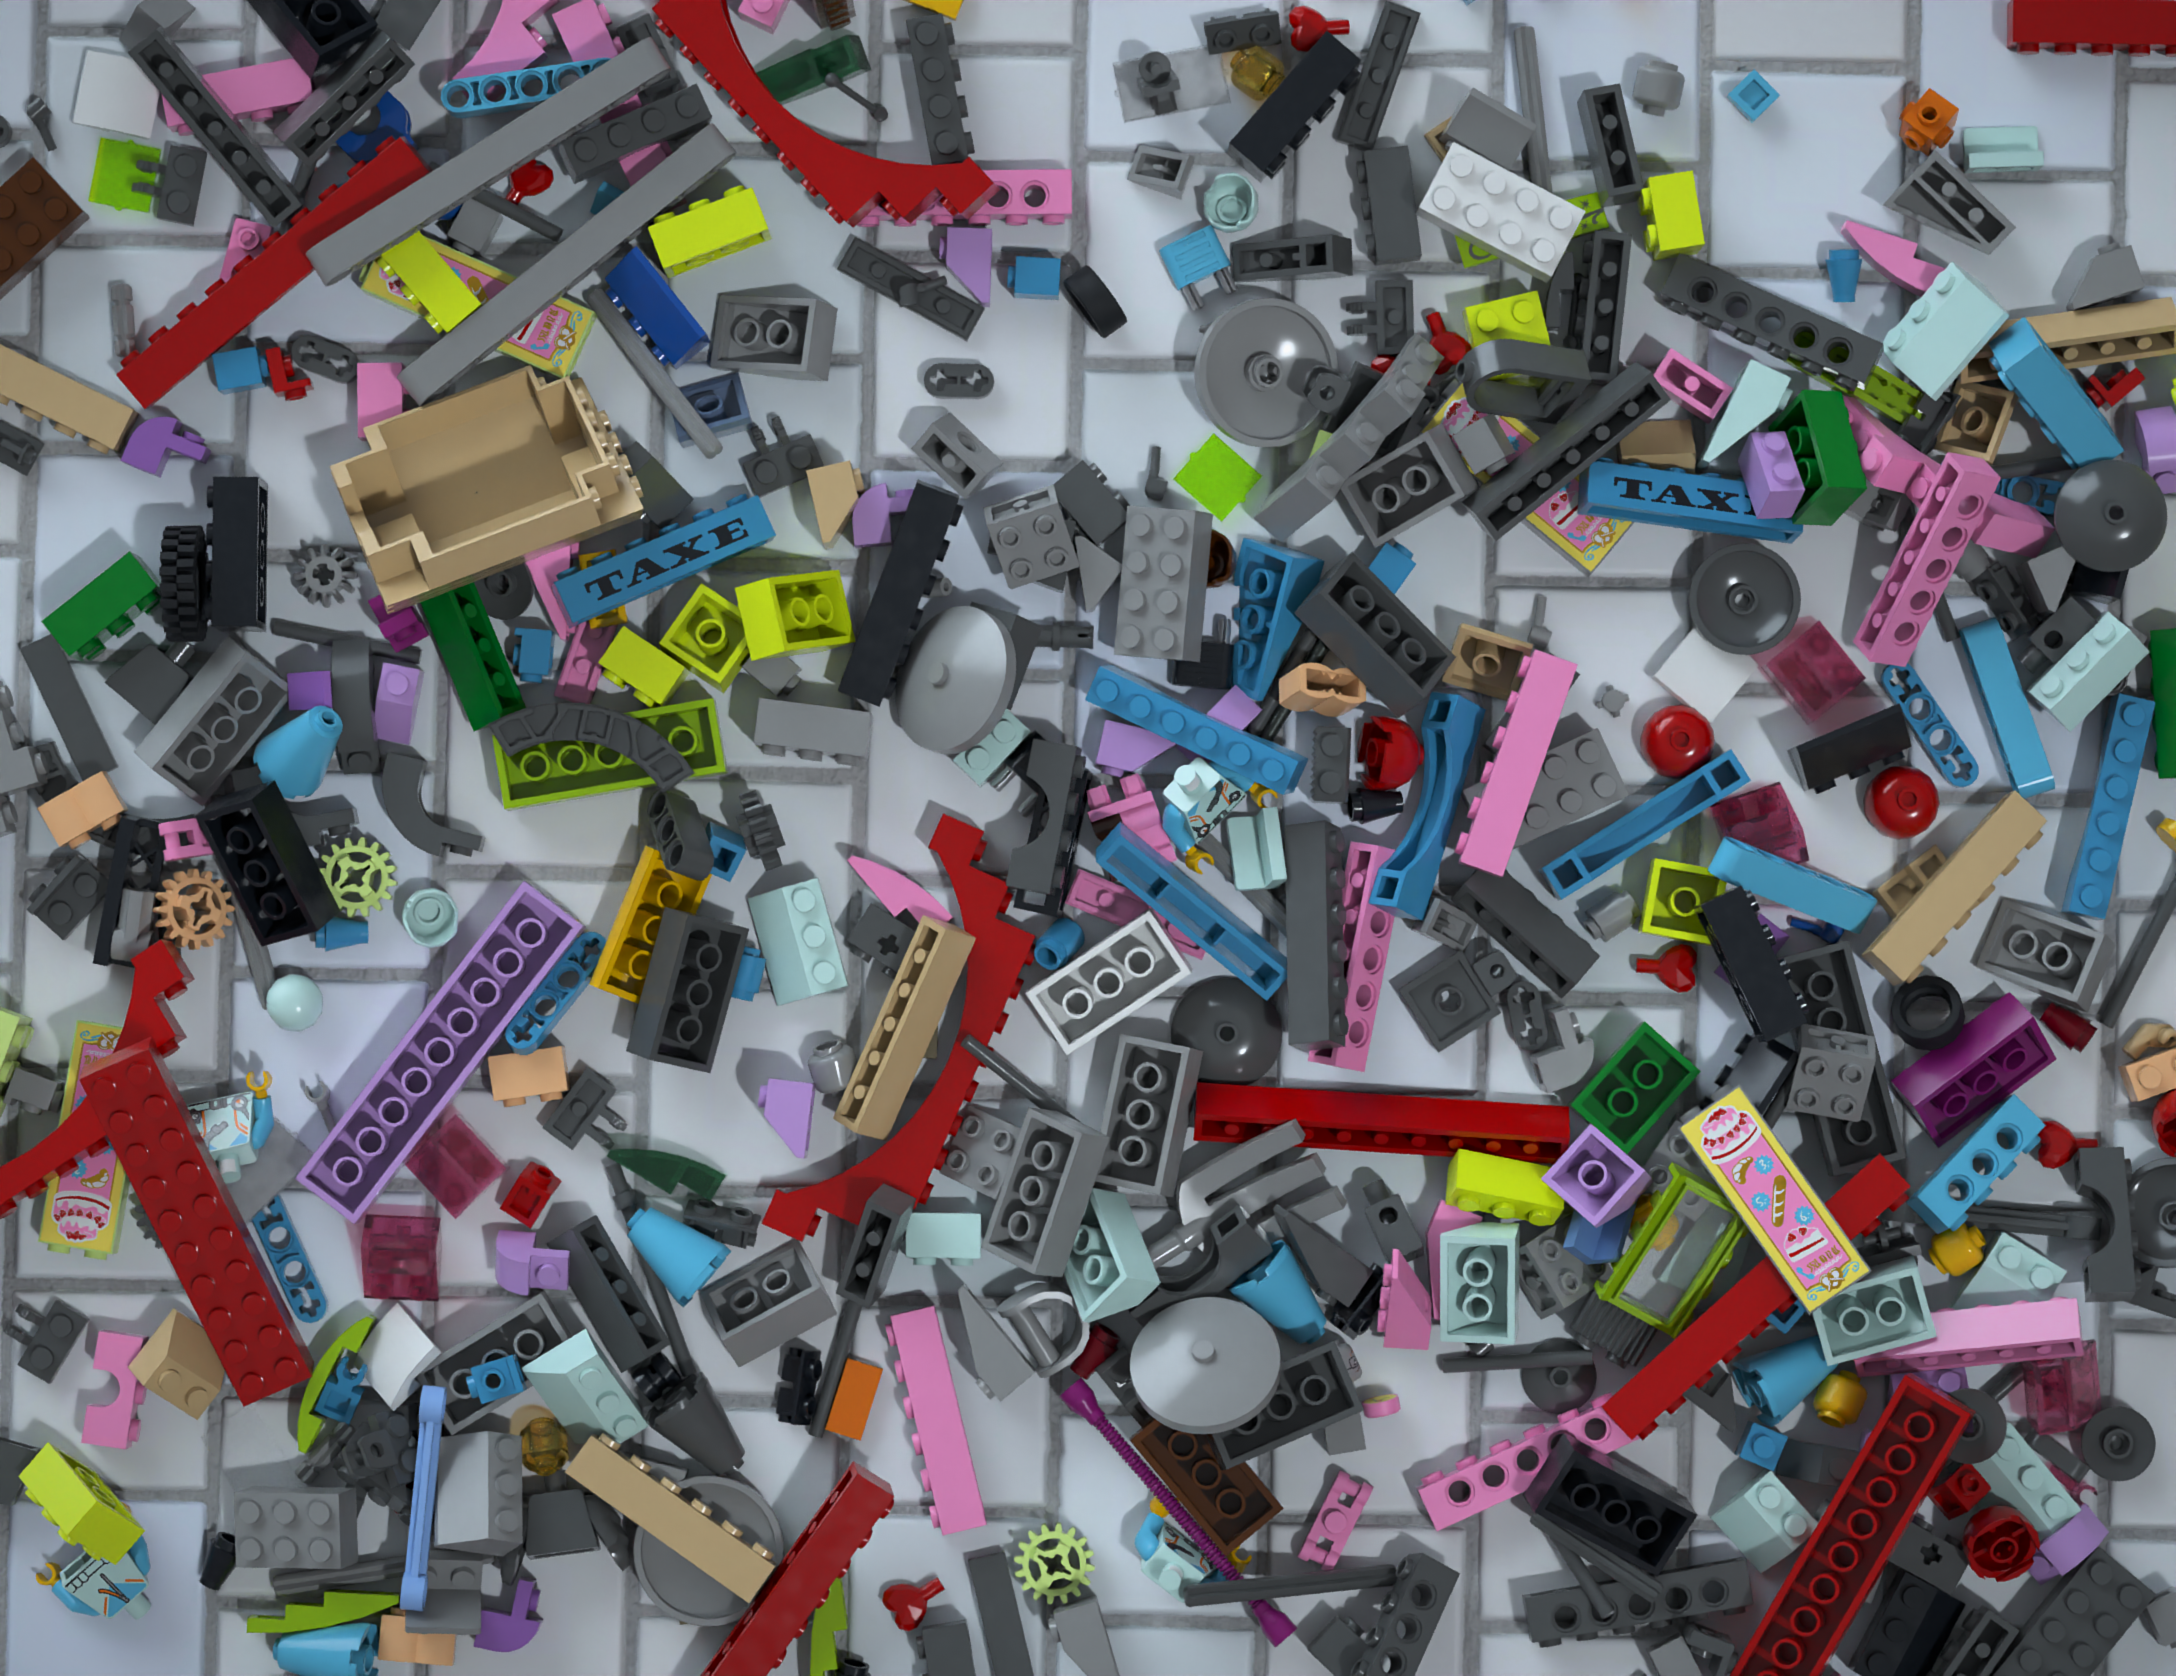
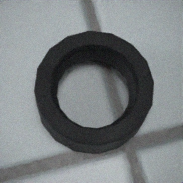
M1085 265L1064 280V286L1072 300L1102 338L1108 337L1127 323V318L1122 308L1090 266Z
M1929 975L1916 977L1910 984L1907 982L1903 984L1893 997L1891 1012L1897 1033L1905 1043L1915 1049L1931 1051L1944 1048L1953 1042L1963 1029L1965 1013L1960 995L1952 983L1941 977ZM1938 996L1945 999L1949 1004V1017L1945 1023L1935 1029L1918 1030L1911 1027L1907 1021V1009L1921 997Z

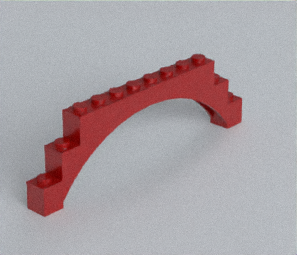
M660 0L652 8L659 16L655 24L667 37L671 38L676 35L683 45L679 50L693 65L698 61L701 62L708 70L703 75L717 91L724 88L732 96L727 101L728 104L740 117L743 118L748 114L756 124L751 129L766 145L771 140L780 149L776 154L778 159L790 171L796 167L804 175V178L800 181L801 184L814 198L819 194L825 198L829 205L824 209L839 225L845 220L854 228L884 199L886 201L881 205L896 221L903 217L911 224L942 194L944 196L939 202L953 217L960 213L968 220L1000 190L970 157L962 163L941 165L907 164L874 158L845 148L819 135L797 120L776 100L755 72L742 49L731 21L726 0Z
M942 814L928 846L930 850L939 854L951 879L960 906L964 930L976 937L967 958L966 999L960 1028L948 1062L934 1088L914 1116L900 1131L868 1158L845 1172L816 1185L788 1193L776 1189L761 1224L803 1242L806 1235L814 1237L822 1219L821 1216L816 1215L818 1208L859 1226L867 1200L883 1183L917 1198L914 1210L918 1202L923 1205L926 1204L934 1186L928 1182L933 1168L941 1171L949 1150L943 1148L948 1134L956 1137L964 1119V1116L958 1114L964 1100L971 1103L979 1085V1082L973 1080L979 1066L985 1069L987 1067L965 1050L961 1043L967 1035L971 1034L989 1050L994 1051L993 1047L988 1046L994 1032L1001 1035L1009 1017L1008 1013L1003 1012L1009 998L1016 1001L1024 983V980L1018 977L1024 964L1031 966L1035 958V944L1033 942L1036 936L996 919L998 912L1006 913L1014 895L1008 892L1009 887L1006 886V882L970 866L972 860L980 862L988 842L982 839L984 831L946 814Z
M160 939L130 959L135 967L132 995L124 1026L113 1053L152 1036L164 1059L175 1053L180 1048L178 1043L187 1038L165 999L167 998L168 1001H171L184 994L188 990L186 985L195 980L173 942ZM88 1096L84 1098L78 1108L54 1132L28 1152L0 1167V1219L18 1209L16 1203L28 1196L29 1199H32L45 1192L49 1188L47 1183L55 1177L59 1176L61 1179L74 1173L79 1169L78 1162L87 1156H90V1158L97 1157L110 1148L108 1143L110 1140Z

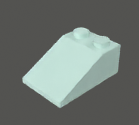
M1750 359L1742 367L1733 390L1728 396L1695 467L1702 470L1766 421L1774 412L1779 414L1781 410H1784L1793 392L1792 389L1787 387L1791 378Z
M1996 1231L1983 1251V1261L1972 1269L1949 1308L1960 1310L1974 1308L1981 1304L1992 1306L2011 1305L2021 1300L2029 1302L2049 1301L2067 1271L2008 1234Z

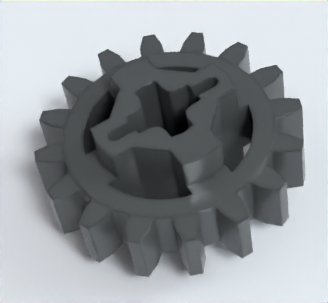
M756 790L739 795L744 813L736 816L750 858L760 855L765 871L783 866L777 848L786 844L771 804L762 807Z

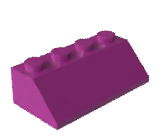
M2008 992L1970 1022L1964 1024L1962 1031L1953 1042L1944 1048L1931 1050L1910 1067L1904 1069L1891 1080V1083L1905 1106L1933 1143L1939 1148L2054 1062L2056 1057L2034 1016Z

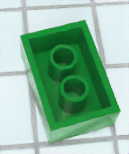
M1803 389L1772 422L1768 430L1769 432L1785 431L1805 488L1804 494L1791 518L1792 523L1798 525L1832 526L1867 489L1866 476L1862 471L1857 442L1853 437L1849 422V412L1845 407L1842 392Z
M129 551L41 622L69 657L79 661H83L85 658L88 661H92L106 650L104 643L114 635L117 638H121L132 630L136 625L133 620L143 612L149 615L161 607L160 599L162 594L159 586L161 582L141 557Z
M1640 1022L1571 1099L1567 1106L1588 1125L1592 1124L1624 1153L1628 1154L1701 1071L1646 1022Z

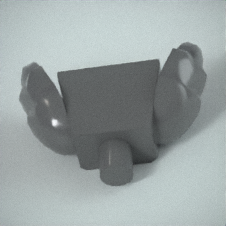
M566 1470L544 1472L546 1493L530 1495L529 1503L522 1504L523 1543L503 1557H497L501 1565L502 1583L509 1586L513 1585L525 1552L530 1560L600 1551L601 1546L598 1535L614 1562L624 1571L630 1566L629 1538L621 1526L620 1516L610 1504L594 1494L585 1495L582 1489L568 1490Z

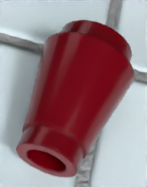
M2053 1002L2040 1018V1021L2070 1051L2074 1048L2081 1053L2097 1031V1028L2090 1024L2092 1020L2057 1006Z
M1096 1322L1093 1328H1089V1339L1082 1354L1073 1361L1070 1369L1081 1378L1088 1380L1096 1372L1095 1368L1118 1350L1117 1344L1121 1340L1120 1337L1107 1326Z

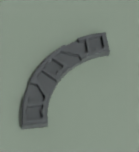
M565 702L545 704L519 710L488 725L508 757L527 748L548 742L582 741L608 747L628 757L646 771L663 793L695 774L676 748L655 730L622 712L602 706Z
M55 741L36 746L39 752L44 753L49 766V773L45 774L48 783L35 787V790L45 802L79 784L64 763ZM191 814L178 818L152 820L170 822L177 820L192 819L196 817L194 814ZM119 824L107 831H104L102 827L95 829L89 833L91 840L115 849ZM140 826L138 841L146 853L158 846L159 830ZM186 832L179 833L181 846L189 845Z

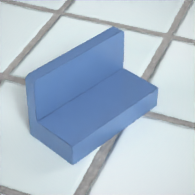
M1638 1199L1628 1210L1598 1228H1595L1574 1209L1563 1248L1586 1265L1618 1262Z

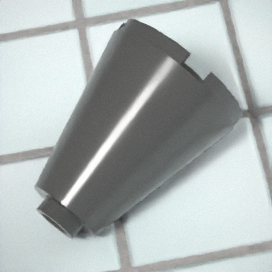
M699 1372L698 1377L693 1373L684 1378L675 1387H672L662 1396L665 1400L662 1407L658 1410L653 1405L645 1417L646 1423L652 1429L717 1476L724 1473L730 1476L744 1464L742 1457L745 1454V1450L708 1378L703 1372Z

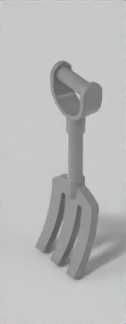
M1296 1118L1228 1150L1178 1180L1176 1203L1181 1222L1173 1226L1170 1233L1147 1247L1155 1270L1184 1251L1190 1252L1196 1247L1208 1256L1213 1241L1210 1226L1238 1204L1251 1215L1290 1191L1323 1176L1326 1167L1316 1152L1253 1178L1209 1202H1206L1204 1199L1251 1168L1303 1142L1306 1134ZM1334 1186L1283 1208L1308 1225L1344 1209L1347 1201L1338 1186ZM1274 1212L1256 1220V1223L1266 1232L1270 1244L1286 1236ZM1053 1282L1035 1283L1022 1288L1004 1300L997 1309L1002 1318L1009 1317L1038 1363L1036 1372L1040 1378L1052 1376L1070 1365L1082 1354L1088 1342L1090 1322L1082 1321L1072 1293L1067 1288ZM1043 1299H1060L1073 1307L1076 1314L1075 1329L1070 1340L1059 1350L1056 1349L1031 1310V1304Z

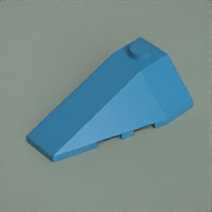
M1243 538L1234 574V586L1240 587L1239 608H1234V621H1239V641L1234 644L1232 688L1237 685L1248 697L1257 701H1263L1302 624L1301 619L1294 612L1320 581L1324 560L1299 550Z

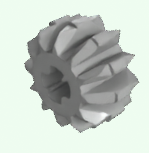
M322 544L320 548L321 556H318L313 548L307 549V554L312 560L309 563L301 558L297 560V564L306 570L305 572L294 573L293 578L298 581H306L298 587L297 591L301 595L311 591L308 597L310 604L314 605L321 596L323 607L329 608L332 595L339 604H342L345 600L340 591L344 589L351 594L355 591L354 587L346 583V579H357L358 573L345 571L354 564V560L348 557L340 561L344 552L342 548L337 547L330 557L329 545ZM323 567H327L329 571L335 573L333 581L328 579L330 582L328 585H324L323 581L317 579L318 572L323 573Z

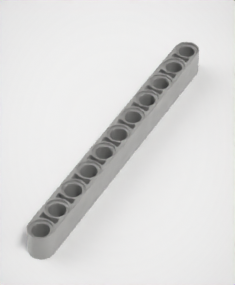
M652 37L639 41L322 240L306 252V257L326 287L337 283L659 81L672 68Z
M713 123L703 128L403 369L397 376L399 382L419 406L431 402L653 224L654 218L668 212L724 167L737 154L735 149Z

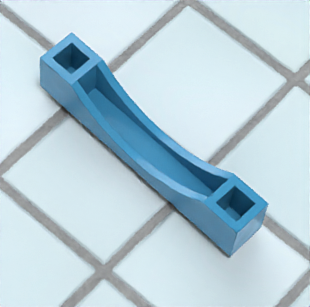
M1112 664L1099 666L1085 698L1086 701L1282 795L1294 793L1308 762V758L1277 743L1260 738L1208 716L1165 694L1145 680Z
M1431 692L1421 724L1425 765L1418 808L1402 843L1392 856L1379 867L1368 902L1395 917L1424 921L1486 709L1460 695Z
M2121 693L2111 697L2103 730L2100 762L2093 798L2081 844L2069 876L2061 912L2097 921L2105 920L2155 707L2154 701Z
M1732 749L1538 870L1556 899L1560 901L1648 844L1747 784L1751 779Z

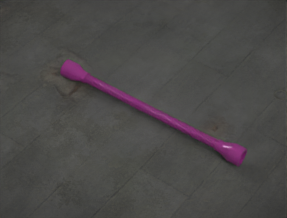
M1080 1378L1063 1392L1059 1398L1072 1412L1085 1418L1091 1426H1097L1096 1429L1100 1430V1434H1103L1104 1438L1106 1437V1441H1110V1445L1113 1444L1112 1448H1116L1115 1451L1119 1452V1456L1122 1455V1459H1125V1463H1128L1131 1470H1135V1474L1138 1473L1137 1477H1141L1140 1480L1144 1481V1485H1147L1148 1489L1150 1488V1492H1154L1153 1495L1157 1496V1500L1160 1499L1159 1502L1163 1503L1162 1506H1166L1165 1509L1169 1510V1514H1172L1175 1521H1179L1178 1524L1182 1525L1181 1528H1185L1184 1531L1188 1532V1536H1191L1192 1540L1194 1539V1543H1198L1197 1546L1201 1547L1200 1550L1204 1554H1207L1206 1557H1210V1561H1213V1565H1217L1216 1568L1219 1569L1220 1573L1223 1572L1222 1575L1226 1576L1225 1579H1229V1581L1244 1579L1243 1576H1240L1241 1573H1237L1238 1570L1234 1569L1235 1566L1231 1565V1561L1228 1562V1558H1224L1225 1555L1221 1554L1222 1551H1218L1219 1548L1215 1547L1216 1544L1212 1543V1539L1209 1540V1536H1206L1203 1529L1196 1525L1197 1522H1193L1194 1519L1190 1518L1191 1515L1187 1514V1510H1184L1183 1506L1180 1507L1181 1504L1177 1503V1499L1174 1500L1175 1497L1171 1496L1172 1493L1168 1492V1488L1165 1489V1485H1161L1162 1482L1158 1481L1159 1478L1152 1474L1153 1471H1149L1150 1468L1146 1467L1147 1464L1143 1463V1459H1140L1139 1455L1136 1456L1137 1453L1133 1452V1448L1130 1449L1131 1446L1127 1445L1128 1442L1124 1441L1123 1437L1121 1438V1434H1117L1118 1431L1115 1430L1114 1426L1111 1427L1112 1424L1108 1423L1109 1420H1105L1106 1417L1103 1416L1105 1413L1099 1407L1094 1391ZM1266 1599L1248 1601L1247 1604L1251 1605V1612L1257 1617L1262 1633L1274 1647H1277L1297 1629V1626L1285 1613L1272 1607Z

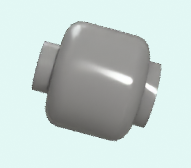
M1649 60L1648 66L1645 65L1638 69L1632 98L1636 103L1643 105V113L1664 117L1665 110H1675L1679 107L1685 78L1683 74L1677 72V65Z
M832 1040L813 1048L814 1054L808 1060V1067L816 1090L820 1093H831L832 1098H839L843 1096L858 1061L851 1046L842 1044L840 1040Z

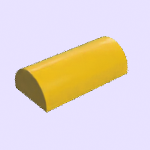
M645 846L589 984L639 1004L664 908L669 907L696 914L712 874H709L703 881H697L667 870L660 852Z

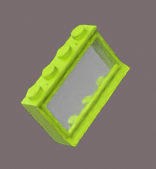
M1671 1162L1668 1167L1673 1176L1670 1184L1664 1193L1656 1190L1651 1196L1650 1203L1653 1210L1645 1223L1636 1221L1630 1231L1633 1242L1624 1255L1621 1254L1618 1262L1611 1263L1614 1271L1606 1284L1596 1280L1593 1286L1600 1300L1610 1302L1675 1339L1680 1330L1684 1331L1688 1328L1693 1319L1694 1308L1700 1299L1704 1300L1710 1294L1714 1277L1720 1269L1727 1267L1733 1256L1732 1249L1739 1238H1744L1749 1233V1230L1719 1187Z

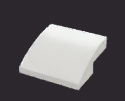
M88 50L72 123L106 132L114 131L142 139H150L160 91L132 58Z
M1694 626L1652 679L1683 705L1700 712L1711 724L1759 666V663L1749 655L1731 654L1716 648Z
M396 1303L370 1333L360 1349L354 1365L358 1370H360L363 1364L367 1365L368 1370L365 1378L388 1406L395 1411L421 1386L415 1377L442 1352L400 1304Z

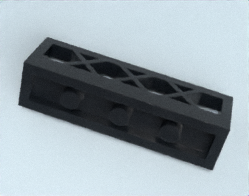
M1084 770L1082 779H1076L1074 792L1079 793V802L1076 814L1070 815L1067 829L1072 830V839L1069 851H1063L1060 866L1065 867L1062 888H1056L1055 896L1046 894L1044 906L1024 902L1026 891L1017 889L1013 908L1062 918L1088 800L1087 790H1090L1093 773ZM1041 786L1038 791L1027 845L1038 838L1039 830L1041 833L1043 832L1042 816L1049 810V804L1045 806L1046 794Z
M129 814L121 817L93 964L103 966L117 964L135 968L132 962L111 959L112 936L115 927L119 923L123 888L129 886L131 888H138L131 877L132 867L144 860L152 872L151 882L142 888H149V890L158 893L164 863L163 850L166 849L164 836H159L158 846L147 853L139 843L138 836L140 826L159 830L158 825L165 822ZM137 849L141 857L134 861L135 852ZM156 852L155 862L153 864L149 856Z

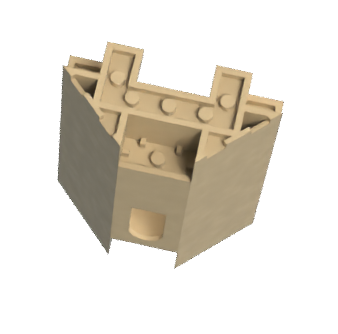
M531 365L364 427L363 431L371 451L330 466L332 477L342 498L368 569H370L387 614L394 613L641 518L644 510L639 499L644 497L638 479L636 475L629 478L630 475H633L628 458L625 453L618 455L623 452L615 431L608 434V432L612 431L605 410L597 411L582 377L570 380L569 376L547 384L544 377L536 378Z

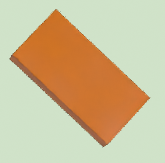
M847 1358L825 1430L861 1441L883 1368Z

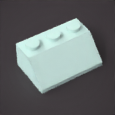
M1951 262L1944 271L1936 276L1933 284L1924 295L1912 304L1909 312L1899 324L1887 333L1885 340L1882 342L1884 345L1883 352L1898 369L1927 395L1937 401L2010 315L1983 283L1954 262Z
M2103 611L2096 619L2098 623L2056 664L2052 663L2025 691L2069 732L2149 653V650L2132 631L2109 611Z
M819 878L782 887L748 899L762 953L766 959L765 964L777 1006L849 987Z
M1096 1188L1092 1189L1064 1271L1065 1278L1083 1322L1089 1323L1138 1306L1161 1283L1130 1205L1123 1193Z
M1480 1222L1441 1233L1440 1341L1515 1345L1519 1330V1223Z
M1913 1255L1869 1267L1872 1272L1812 1313L1827 1366L1937 1337Z
M587 1329L582 1330L522 1367L526 1377L575 1444H585L593 1433L600 1437L603 1432L618 1443H622L649 1426L645 1421L636 1398Z
M2007 1422L2006 1436L2001 1448L1991 1458L1972 1464L1991 1486V1490L1976 1504L1980 1510L1992 1505H2005L2021 1511L2033 1524L2038 1533L2039 1541L2055 1533L2082 1510L2010 1422ZM1953 1461L1946 1468L1952 1474L1962 1463Z

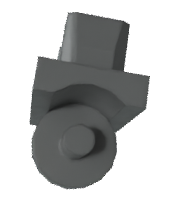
M1150 51L1144 54L1138 64L1141 77L1136 78L1140 92L1144 98L1149 97L1151 108L1156 115L1178 110L1173 91L1180 90L1181 87L1178 77L1171 69L1168 57L1158 51Z
M1880 1220L1881 1224L1874 1230V1233H1870L1866 1238L1862 1235L1864 1246L1856 1248L1869 1267L1912 1255L1918 1267L1917 1255L1922 1254L1920 1243L1916 1242L1913 1234L1901 1237L1899 1227L1885 1230L1882 1220Z

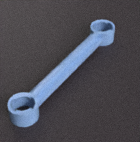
M423 1385L406 1563L400 1594V1609L423 1612L425 1608L428 1588L427 1570L447 1387Z

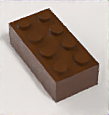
M34 157L0 187V300L90 219L89 215Z
M1153 1418L1130 1437L1131 1443L1225 1556L1229 1555L1284 1509L1246 1461L1221 1471L1205 1434L1181 1432L1165 1426Z

